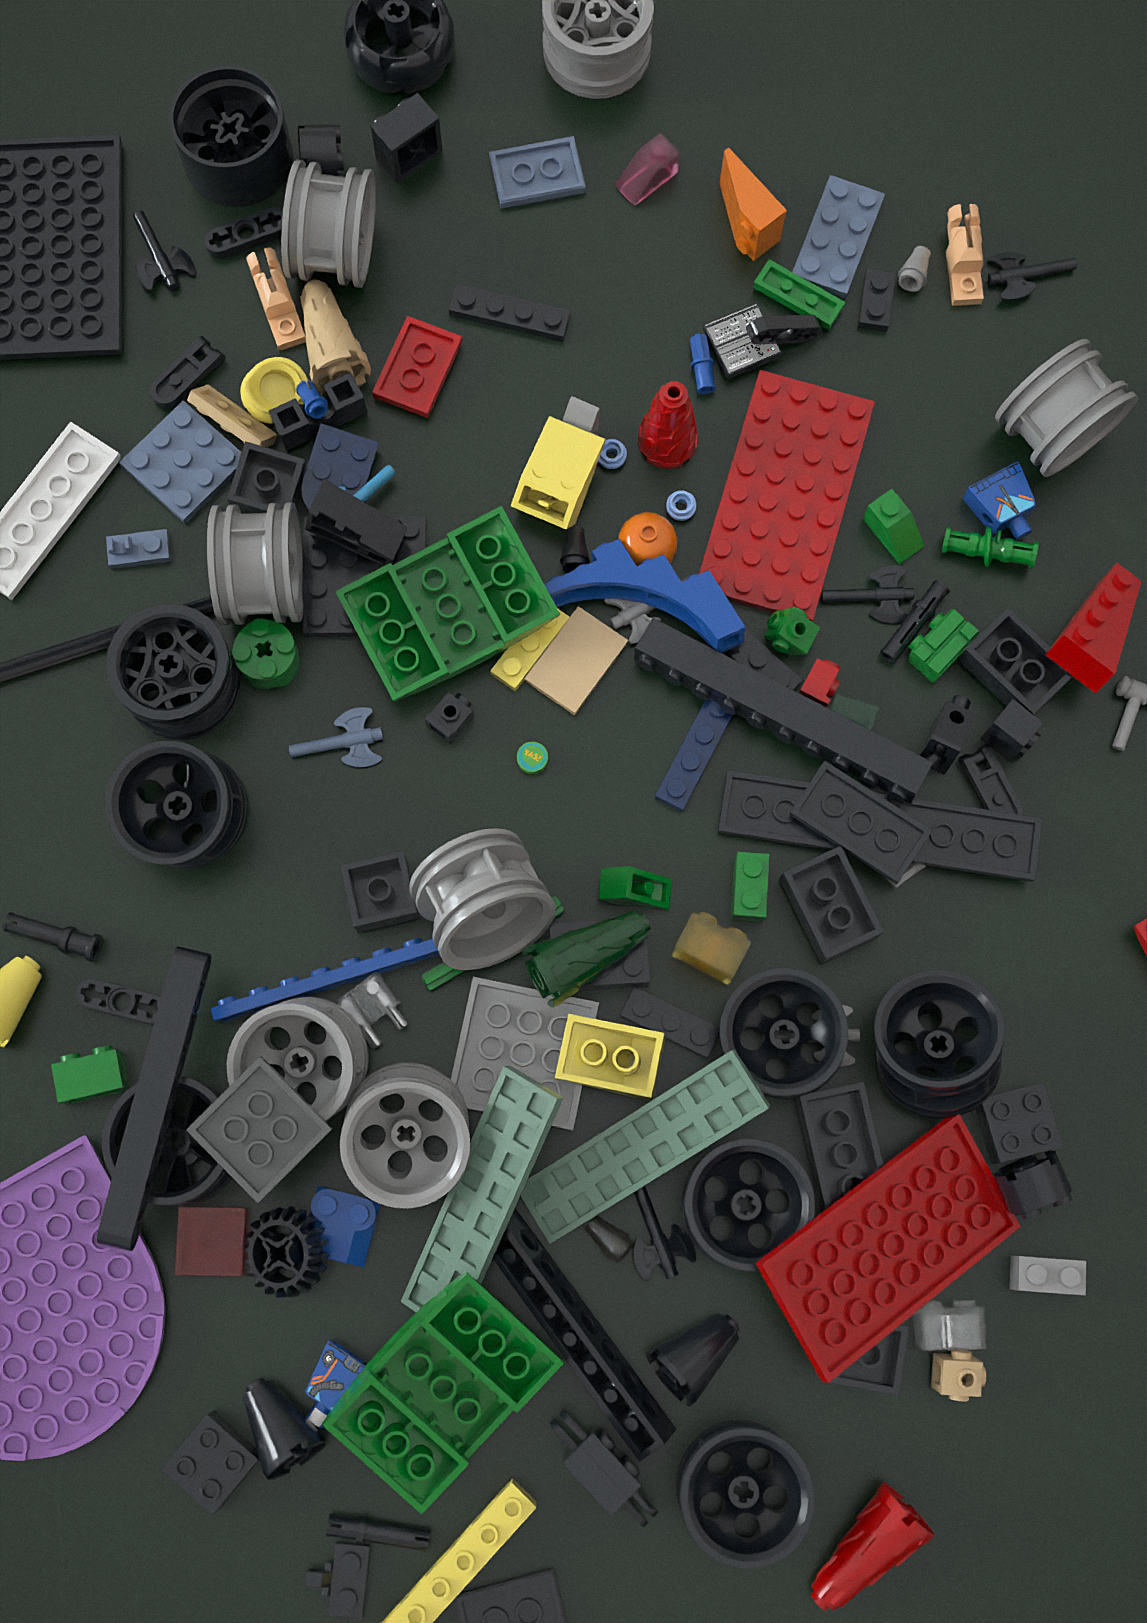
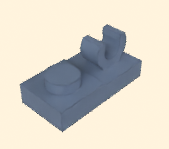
M167 529L106 537L108 566L111 569L171 562L170 539Z

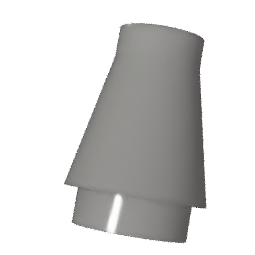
M924 246L915 247L909 259L898 272V282L903 289L915 292L926 284L928 263L931 255L928 248Z

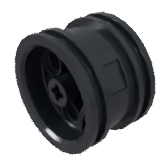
M179 604L150 606L135 613L126 620L113 636L106 660L108 681L114 694L138 723L152 734L169 740L184 741L199 738L213 732L233 712L240 696V670L220 630L210 618L198 610ZM174 640L170 648L160 649L162 644ZM200 642L207 645L202 654L192 649ZM144 661V664H143V667H142L141 671L138 672L139 669H140V666H141L142 662ZM203 675H212V679L208 684H199V679ZM152 690L160 691L159 696L155 700L146 701L149 692Z

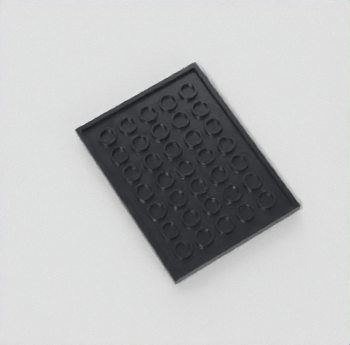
M120 135L0 140V360L122 355V140Z

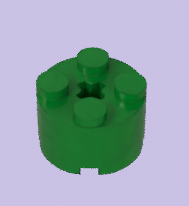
M257 618L246 625L235 638L232 649L235 663L246 681L254 687L264 690H270L269 688L278 686L280 688L287 685L296 676L300 667L299 650L290 631L282 624L272 620ZM272 652L270 657L268 655L262 657L264 653Z

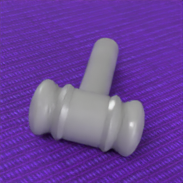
M1126 675L1119 680L1116 686V695L1129 699L1112 744V748L1119 751H1124L1140 704H1147V684L1139 682L1134 678L1130 679Z

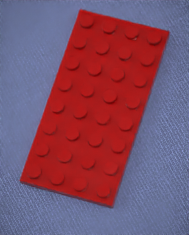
M763 370L759 371L699 572L701 574L709 570L729 601L770 613L796 607L803 610L807 614V618L813 622L875 401Z
M960 1114L945 1118L755 1264L821 1381L829 1383L1021 1226L1016 1216L1009 1213L992 1172Z

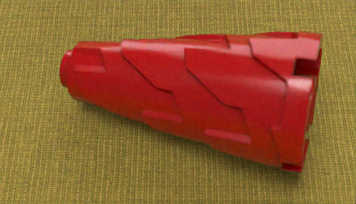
M670 381L661 386L659 392L654 396L649 411L643 417L638 431L640 452H643L646 456V461L663 469L682 466L683 462L692 458L698 444L697 426L688 390L682 383L677 381Z
M884 1482L877 1489L875 1495L855 1518L857 1522L836 1545L837 1550L816 1575L817 1579L811 1585L814 1590L811 1597L824 1611L828 1608L835 1611L838 1607H843L864 1588L876 1583L893 1566H900L934 1537V1532L911 1504L908 1506L902 1500L904 1497L888 1483Z

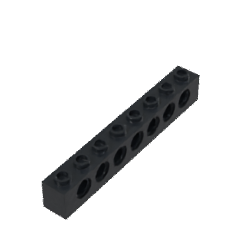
M515 1209L492 1259L640 1462L662 1447L677 1429L517 1209Z

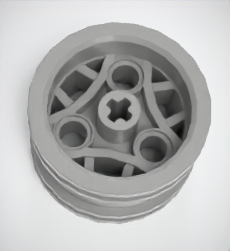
M542 0L543 57L547 70L553 79L565 90L578 96L592 99L609 98L632 88L642 78L650 60L651 29L654 14L653 0Z

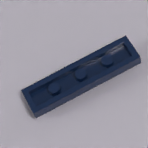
M709 699L705 700L655 795V799L681 812L685 809L733 716L723 711L718 703Z

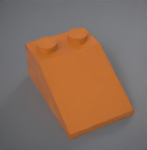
M727 148L723 155L720 187L735 243L743 254H748L754 261L780 242L787 210L733 151Z

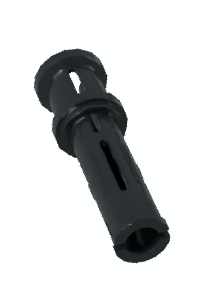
M9 912L5 919L11 920V922L17 923V925L7 922L3 923L4 932H10L57 946L61 953L66 955L70 952L86 957V960L89 962H94L97 959L102 948V935L94 934L91 936L81 933L73 926L63 929L17 915L13 912Z

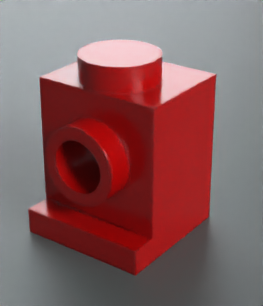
M817 658L799 694L827 708L831 700L830 698L833 697L840 681L835 679L840 667L830 660L822 661Z

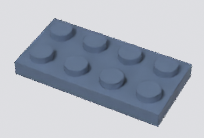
M830 175L792 272L828 293L846 299L885 193Z

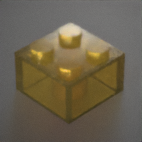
M693 912L674 948L672 956L729 985L751 942L746 940L747 935L734 927H729L727 930L717 925L718 920L705 912H700L699 915Z

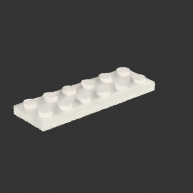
M72 422L67 425L0 511V593L10 600L14 599L122 458L117 451Z

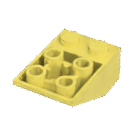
M549 416L520 477L511 507L564 529L575 525L606 439Z

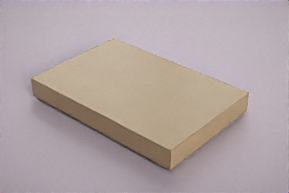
M578 606L524 680L575 716L627 646L628 640Z

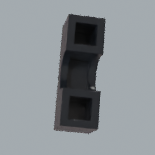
M351 372L323 385L324 393L322 397L328 402V411L321 418L315 419L308 416L305 412V404H299L296 398L268 411L273 426L286 451L317 437L320 424L336 428L367 413L364 397Z

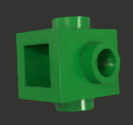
M791 607L777 610L770 616L767 622L768 628L763 637L771 641L772 647L781 653L789 654L790 656L808 653L820 627L809 620L803 610Z

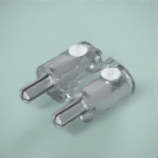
M379 971L370 975L354 989L348 991L334 1002L344 1008L356 1020L372 1049L377 1048L382 1043L370 1027L380 1017L387 1014L398 1030L407 1026V1022L396 1008L400 1001Z

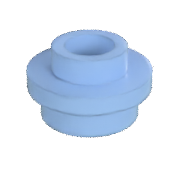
M616 439L606 440L598 462L607 469H616L622 466L627 457V451L623 443ZM614 452L617 454V457L610 459L606 454Z
M676 491L667 499V513L675 520H687L696 511V500L689 492ZM683 503L687 508L681 511L676 508V505Z

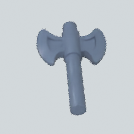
M353 708L341 714L334 721V725L344 727L347 730L346 733L289 745L290 756L292 758L345 747L350 748V752L341 758L343 763L353 767L372 766L379 763L382 757L373 753L368 748V744L383 740L381 727L374 729L364 728L366 719L373 712L371 708Z

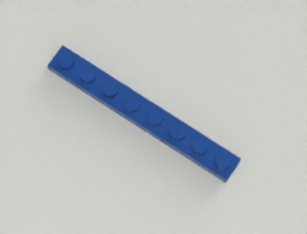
M416 938L403 943L404 948L392 951L391 948L375 951L372 953L373 958L361 961L360 957L348 959L342 962L343 967L331 971L329 967L320 968L312 971V977L299 980V977H291L280 982L281 986L268 990V986H263L249 991L250 996L237 1000V996H231L218 1001L219 1006L210 1009L213 1020L221 1024L257 1013L262 1009L289 999L308 997L440 954L433 939L423 942L422 938Z

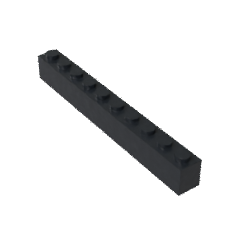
M654 618L635 647L634 661L642 669L649 672L655 671L663 675L669 683L675 686L682 685L692 690V693L702 700H713L726 713L731 715L738 714L744 717L753 727L767 729L774 733L780 741L787 744L793 743L803 748L807 755L813 758H822L843 773L849 772L859 777V780L866 786L878 787L886 791L889 797L897 802H907L911 805L933 762Z

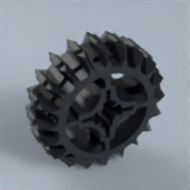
M287 1206L284 1209L275 1207L270 1211L263 1212L259 1215L260 1220H255L250 1224L253 1231L247 1232L244 1235L250 1242L241 1248L248 1253V1258L244 1259L242 1263L250 1264L251 1270L246 1276H256L257 1280L254 1287L260 1288L265 1286V1294H276V1298H285L287 1296L294 1298L299 1296L301 1292H309L312 1289V1285L319 1283L321 1280L319 1273H323L328 1269L322 1260L328 1259L330 1256L329 1253L323 1251V1246H326L329 1240L321 1239L320 1237L325 1228L321 1226L315 1228L314 1225L317 1217H307V1210H296L293 1206ZM282 1225L293 1230V1233L286 1236L284 1233L279 1234L275 1229ZM286 1268L288 1271L292 1270L296 1276L294 1278L285 1277L279 1273V1270Z

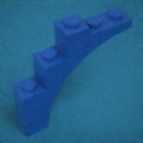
M620 539L611 543H603L593 550L592 563L582 564L574 571L563 576H555L544 584L556 607L590 599H623L640 602L666 611L685 622L705 640L710 648L720 653L744 643L745 625L709 570L701 574H693L681 582L664 554L654 559H646L639 566H636Z

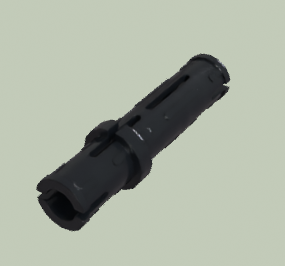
M938 580L933 581L924 596L914 602L912 605L913 610L898 627L884 648L880 650V654L887 661L896 663L927 620L933 619L936 615L935 610L946 595L950 593L949 588Z
M333 1513L329 1515L328 1523L342 1525V1528L327 1526L326 1537L356 1540V1544L361 1545L365 1541L424 1552L428 1551L429 1542L418 1541L415 1538L430 1539L431 1529L369 1521L367 1516H361L360 1519L334 1515Z

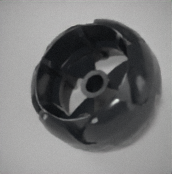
M355 0L348 10L344 24L347 55L357 74L374 89L389 94L399 91H405L407 94L421 92L434 85L442 77L446 65H450L455 50V32L453 18L450 16L448 7L443 0ZM411 18L421 20L426 24L412 30ZM384 22L388 43L372 51L368 48L365 37L374 31V27L377 24ZM411 43L423 49L410 56H395L396 49H404Z

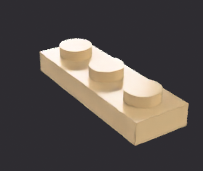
M207 384L190 391L187 401L197 407L200 413L218 422L222 429L240 438L243 443L247 441L263 447L274 445L278 434Z

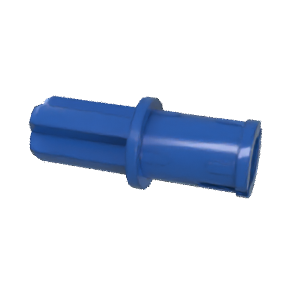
M697 333L690 338L693 358L691 368L695 370L697 392L699 394H709L716 390L712 369L714 360L710 357L707 336Z

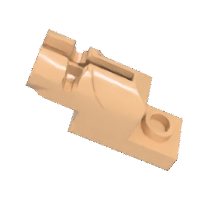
M961 204L954 205L948 211L949 245L946 250L952 306L981 304L984 299L980 272L984 265L982 236L979 226V210L976 204L969 205V213L964 217L965 226L959 227L962 219Z
M264 248L271 273L270 279H266L264 272L262 273L255 252L248 255L247 262L277 347L281 351L305 343L306 336L275 250Z

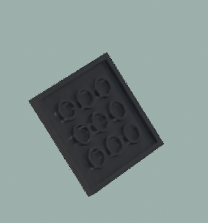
M393 516L403 523L402 525L407 527V530L392 565L426 548V516ZM304 517L303 637L358 636L335 591L383 567V565L305 530L307 517Z

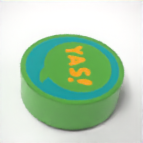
M538 742L523 744L517 752L519 768L527 774L542 772L548 763V753L545 747Z

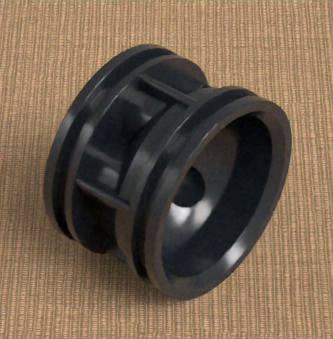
M158 741L136 749L118 765L108 784L105 809L113 835L121 846L135 857L160 865L196 868L218 860L234 846L245 824L247 801L239 777L225 761L211 753L183 742ZM190 764L195 772V780L191 786L183 787L178 782L177 774L182 766ZM152 782L160 783L165 794L162 801L156 804L148 803L144 795L145 788ZM216 790L217 809L209 813L203 806V798L208 792ZM178 804H187L186 810H177ZM159 818L167 820L169 832L162 839L154 840L150 834L152 822ZM193 824H200L204 831L203 837L191 846L186 839L187 829Z
M775 968L751 976L732 993L722 1013L720 1039L724 1055L735 1049L764 1095L779 1099H794L799 1095L819 1090L836 1074L846 1051L848 1024L841 1002L831 988L823 981L801 970ZM769 994L777 995L783 1001V1010L777 1017L770 1018L761 1013L759 1004L764 996ZM807 1002L816 1004L821 1011L819 1021L810 1026L802 1024L797 1018L798 1008ZM755 1027L762 1031L764 1043L759 1049L748 1050L742 1046L740 1037L745 1029ZM787 1027L789 1033H794V1038H789L790 1043L782 1044L781 1039L775 1038L776 1033H780V1028ZM812 1040L820 1042L826 1052L824 1058L815 1064L806 1062L801 1055L803 1045ZM774 1056H782L790 1064L789 1073L782 1079H774L766 1072V1064Z
M927 970L912 974L896 983L886 993L877 1009L874 1028L878 1074L889 1095L905 1109L929 1118H948L957 1114L961 1116L983 1104L998 1084L1003 1058L1004 1020L1000 1007L992 994L973 978L949 970ZM926 1013H933L941 1018L942 1023L937 1030L928 1031L921 1026L919 1018ZM970 1026L978 1032V1035L970 1042L961 1043L955 1038V1032L960 1027ZM902 1040H909L916 1044L918 1051L914 1055H904L897 1051L895 1045ZM960 1062H970L975 1066L960 1075L953 1071L954 1067ZM929 1070L936 1073L939 1078L927 1077L918 1073Z
M758 1139L731 1141L708 1152L689 1172L681 1194V1216L686 1232L693 1244L712 1261L729 1268L744 1271H758L759 1269L755 1263L812 1221L815 1214L813 1188L801 1164L783 1148ZM746 1160L756 1161L762 1169L761 1179L752 1185L744 1183L739 1175L740 1166ZM710 1177H720L726 1182L727 1194L720 1201L709 1199L705 1193V1184ZM773 1189H781L788 1195L789 1205L782 1213H774L766 1206V1196ZM748 1196L750 1198L749 1204L753 1207L752 1211H745L744 1214H741L739 1212L741 1206L737 1204V1200L739 1198L743 1200ZM717 1216L727 1217L733 1226L731 1236L724 1241L715 1239L710 1231L711 1221ZM754 1224H764L770 1230L771 1240L764 1248L754 1247L748 1239V1231Z
M724 1421L700 1433L690 1443L682 1456L676 1478L679 1508L692 1537L708 1555L728 1566L741 1569H756L781 1561L799 1546L812 1521L815 1504L814 1488L810 1473L803 1459L778 1433L765 1425L753 1421ZM764 1448L769 1451L771 1460L765 1470L754 1471L749 1468L747 1457L753 1449ZM717 1452H725L731 1458L729 1471L719 1476L712 1474L708 1470L710 1457ZM744 1481L750 1489V1493H744V1498H739L734 1488L736 1485L740 1486L741 1482ZM781 1486L786 1489L788 1498L785 1506L778 1510L769 1509L763 1500V1495L767 1488ZM710 1492L718 1493L723 1499L721 1512L713 1517L706 1516L700 1511L702 1498ZM742 1513H750L758 1520V1530L750 1538H742L735 1532V1521Z

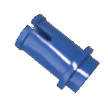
M305 380L300 382L296 387V392L305 404L306 414L315 419L323 417L328 411L327 400L320 396L311 380H308L307 384Z

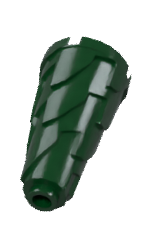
M630 911L612 919L607 918L588 927L571 930L553 939L530 944L522 949V957L531 955V960L524 963L541 997L545 998L549 995L553 997L547 1004L554 1008L578 992L580 987L596 978L602 970L629 954V950L648 937L647 931L651 930V927L643 913L637 914L635 911Z

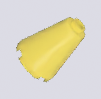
M25 956L23 959L15 957L0 969V1047L2 1048L9 1043L42 977L38 972L41 968L40 965L28 956Z

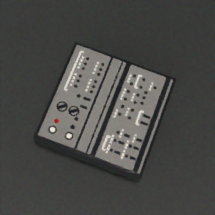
M758 303L703 324V331L727 379L782 356V351L778 344L754 345L746 331L747 325L751 321L764 316Z

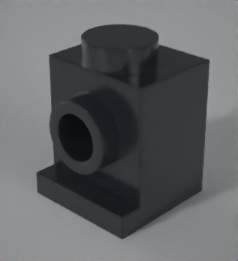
M448 692L434 710L424 718L426 727L451 745L473 719V710L470 709L472 703L460 693H457L454 697ZM449 709L456 711V715L453 717H447L445 713Z

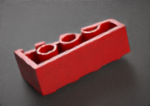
M1118 563L1098 582L1045 654L1095 694L1116 673L1142 582Z

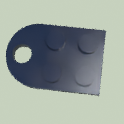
M320 424L301 486L302 499L307 510L309 511L323 479L338 487H345L346 492L351 495L357 493L367 484L379 442Z

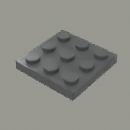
M260 1056L186 1131L259 1203L333 1128Z

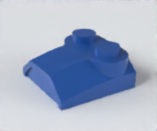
M317 1186L316 1193L311 1201L309 1217H317L314 1225L315 1228L320 1226L325 1228L320 1237L321 1239L329 1240V1243L323 1246V1251L330 1254L328 1259L365 1267L382 1204L368 1198Z

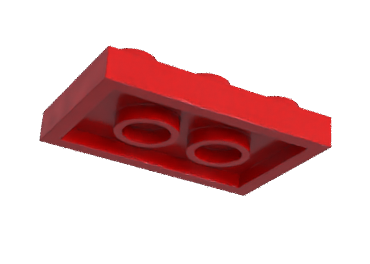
M407 316L372 391L373 398L428 418L462 345V336Z

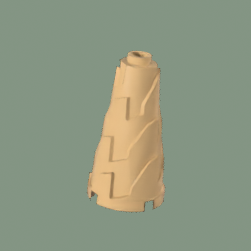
M320 280L307 282L300 298L304 313L310 377L317 391L324 393V384L350 372L358 387L366 382L364 375L367 373L370 377L371 373L366 353L362 351L359 342L354 338L347 320L340 311L332 289L328 288V285Z

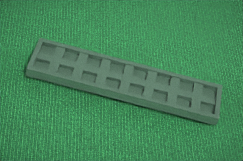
M733 1049L528 1178L520 1196L549 1244L769 1109L771 1105L736 1050Z
M511 1065L503 1066L470 1141L469 1158L465 1170L456 1185L446 1196L401 1299L404 1305L415 1312L466 1271L480 1284L482 1283L564 1097Z

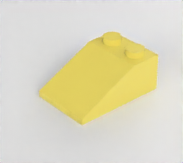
M568 1014L555 1078L619 1095L652 1101L654 1100L666 1041L665 1034Z

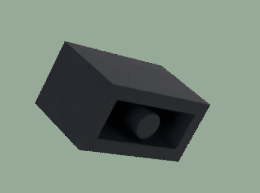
M1012 699L980 739L1010 762L1016 754L1022 758L1040 738L1041 735L1036 731L1043 722Z

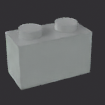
M1010 1256L1009 1289L1086 1296V1261Z

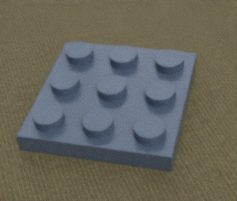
M182 401L119 463L123 469L183 523L187 524L234 477L242 452L185 401Z

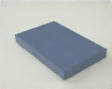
M574 136L489 152L500 209L586 193Z

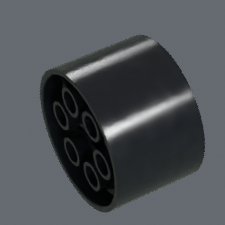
M220 65L204 69L191 76L181 85L171 102L169 125L186 175L195 190L214 203L230 207L253 205L266 200L276 193L289 176L293 164V148L282 103L273 85L261 74L249 68L236 65ZM258 115L263 116L254 124V121L256 120ZM194 139L204 143H191V141ZM245 146H248L247 149L242 153L241 150H243Z

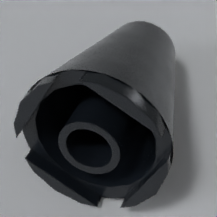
M717 1313L651 1348L646 1357L649 1364L655 1361L660 1369L655 1373L666 1388L680 1402L686 1397V1406L690 1407L701 1396L739 1341L737 1332L740 1329L729 1315L726 1314L723 1317Z
M260 1378L247 1386V1393L244 1395L243 1400L261 1468L268 1481L290 1473L289 1468L298 1463L302 1466L325 1447L326 1441L324 1436L273 1380L265 1381L264 1378Z

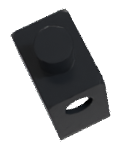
M955 695L951 702H945L919 756L933 762L931 769L944 775L961 752L975 716L972 711L968 710L971 704L970 700L964 696Z

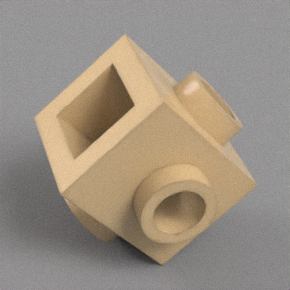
M952 1349L951 1354L933 1353L931 1387L941 1395H948L949 1399L955 1401H969V1396L981 1397V1388L986 1383V1370L982 1361L972 1356L971 1351L964 1349Z

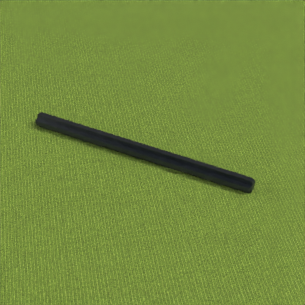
M211 596L183 604L198 610L205 616L215 614ZM122 624L1 662L0 682L109 648L114 634Z

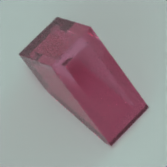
M661 133L637 151L615 183V186L634 206L678 172L680 152Z

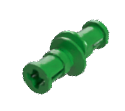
M947 526L941 553L946 554V551L966 554V556L984 557L985 567H989L993 559L1004 563L1013 562L1029 565L1028 568L1033 569L1039 542L1034 541L1033 544L1014 541L1011 538L1002 539L1000 538L1001 530H998L996 535L992 537L991 527H986L985 534L981 535L976 532L967 533L951 530V526Z

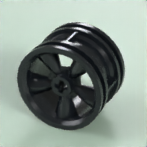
M181 1076L177 1093H194V1096L188 1108L186 1118L178 1117L172 1119V1116L170 1117L160 1155V1160L170 1167L163 1191L152 1186L148 1200L149 1204L168 1206L199 1204L220 1193L233 1179L186 1131L222 1095L221 1092L196 1080ZM137 1084L129 1088L115 1102L104 1125L102 1151L111 1177H113ZM177 1134L180 1138L185 1139L184 1146H179V1151L177 1147L172 1146V1140L177 1139ZM199 1157L212 1167L201 1180L192 1185L188 1165L195 1162Z

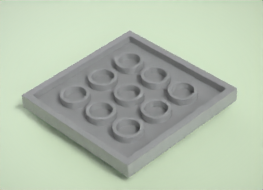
M473 977L451 1081H453L463 1095L467 1109L484 1112L503 1066L511 1065L564 1097L551 1127L573 1131L582 1085L556 1079L557 1064L568 1014L596 1019L599 1002L569 997L562 1004L551 1008L547 1003L553 997L549 995L542 998L536 989Z

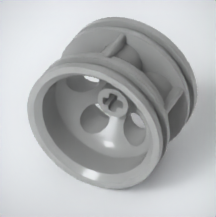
M483 829L451 840L431 853L418 866L409 884L410 895L419 913L425 919L434 922L433 942L443 962L447 966L458 970L485 968L522 952L523 948L533 944L546 932L556 913L555 903L549 895L545 884L539 880L534 871L530 856L524 848L521 839L517 834L506 829Z
M297 997L260 1010L240 1027L229 1048L227 1078L229 1086H231L262 1056L269 1064H276L283 1068L285 1072L284 1079L296 1091L302 1082H311L315 1086L317 1095L314 1103L310 1106L326 1121L348 1105L353 1092L366 1078L369 1063L368 1046L359 1024L344 1008L323 998ZM312 1021L319 1023L325 1028L326 1039L323 1043H315L308 1037L307 1028ZM274 1027H281L289 1033L291 1041L288 1047L279 1049L271 1043L270 1032ZM332 1055L340 1059L342 1074L339 1078L330 1077L325 1072L324 1062L328 1056ZM306 1056L309 1062L299 1066L297 1059Z
M410 1062L385 1066L366 1077L355 1089L349 1100L340 1138L342 1163L355 1187L365 1196L379 1204L393 1208H415L438 1200L456 1185L465 1170L470 1152L469 1114L466 1102L458 1087L442 1072L427 1065ZM394 1093L400 1094L405 1101L400 1109L390 1111L382 1106L381 1098ZM434 1100L442 1106L443 1110L434 1118L425 1117L419 1110V1105L422 1101ZM379 1125L384 1128L386 1136L378 1144H369L363 1139L361 1133L368 1126ZM401 1126L405 1128L412 1126V1134L407 1131L401 1134ZM432 1135L441 1137L447 1144L445 1152L440 1155L427 1153L423 1146L424 1140ZM399 1150L407 1152L412 1160L410 1168L402 1172L393 1170L388 1164L390 1156Z

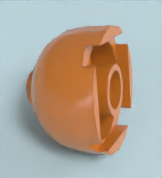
M643 512L633 515L624 523L618 534V539H620L636 566H639L646 559H654L663 554L670 565L674 560L678 542L674 527L665 517L657 513Z

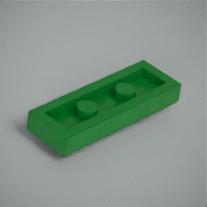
M770 259L753 284L754 289L800 315H816L820 326L828 331L845 305L843 300Z

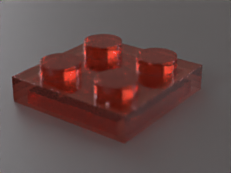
M179 1207L175 1275L244 1276V1264L242 1262L245 1259V1251L241 1248L245 1245L246 1240L244 1235L246 1234L247 1208Z

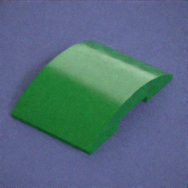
M502 506L447 533V538L394 565L389 563L335 591L393 702L428 689L482 663L560 616V612Z
M466 1271L431 1298L387 1341L343 1393L323 1421L322 1426L419 1513L423 1514L469 1465L468 1458L513 1410L518 1413L564 1364V1361Z

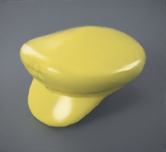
M284 357L265 359L254 366L242 381L240 393L243 405L251 416L258 421L273 424L268 412L269 410L294 398L297 399L299 404H304L296 392V387L304 380L307 384L308 378L302 368L290 359Z

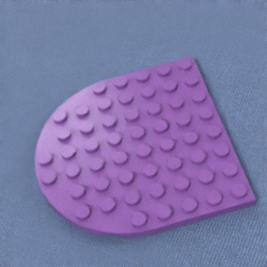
M87 1134L0 1183L1 1460L25 1461L28 1459L53 1457L92 1441L114 1425L135 1403L147 1385L160 1354L165 1328V1298L160 1274L141 1233L133 1251L97 1243L98 1228L112 1178Z

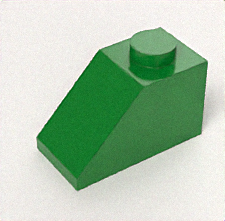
M893 489L868 505L863 516L864 522L900 565L924 548L925 545L911 511Z
M631 866L601 868L598 899L621 906L669 910L672 879Z

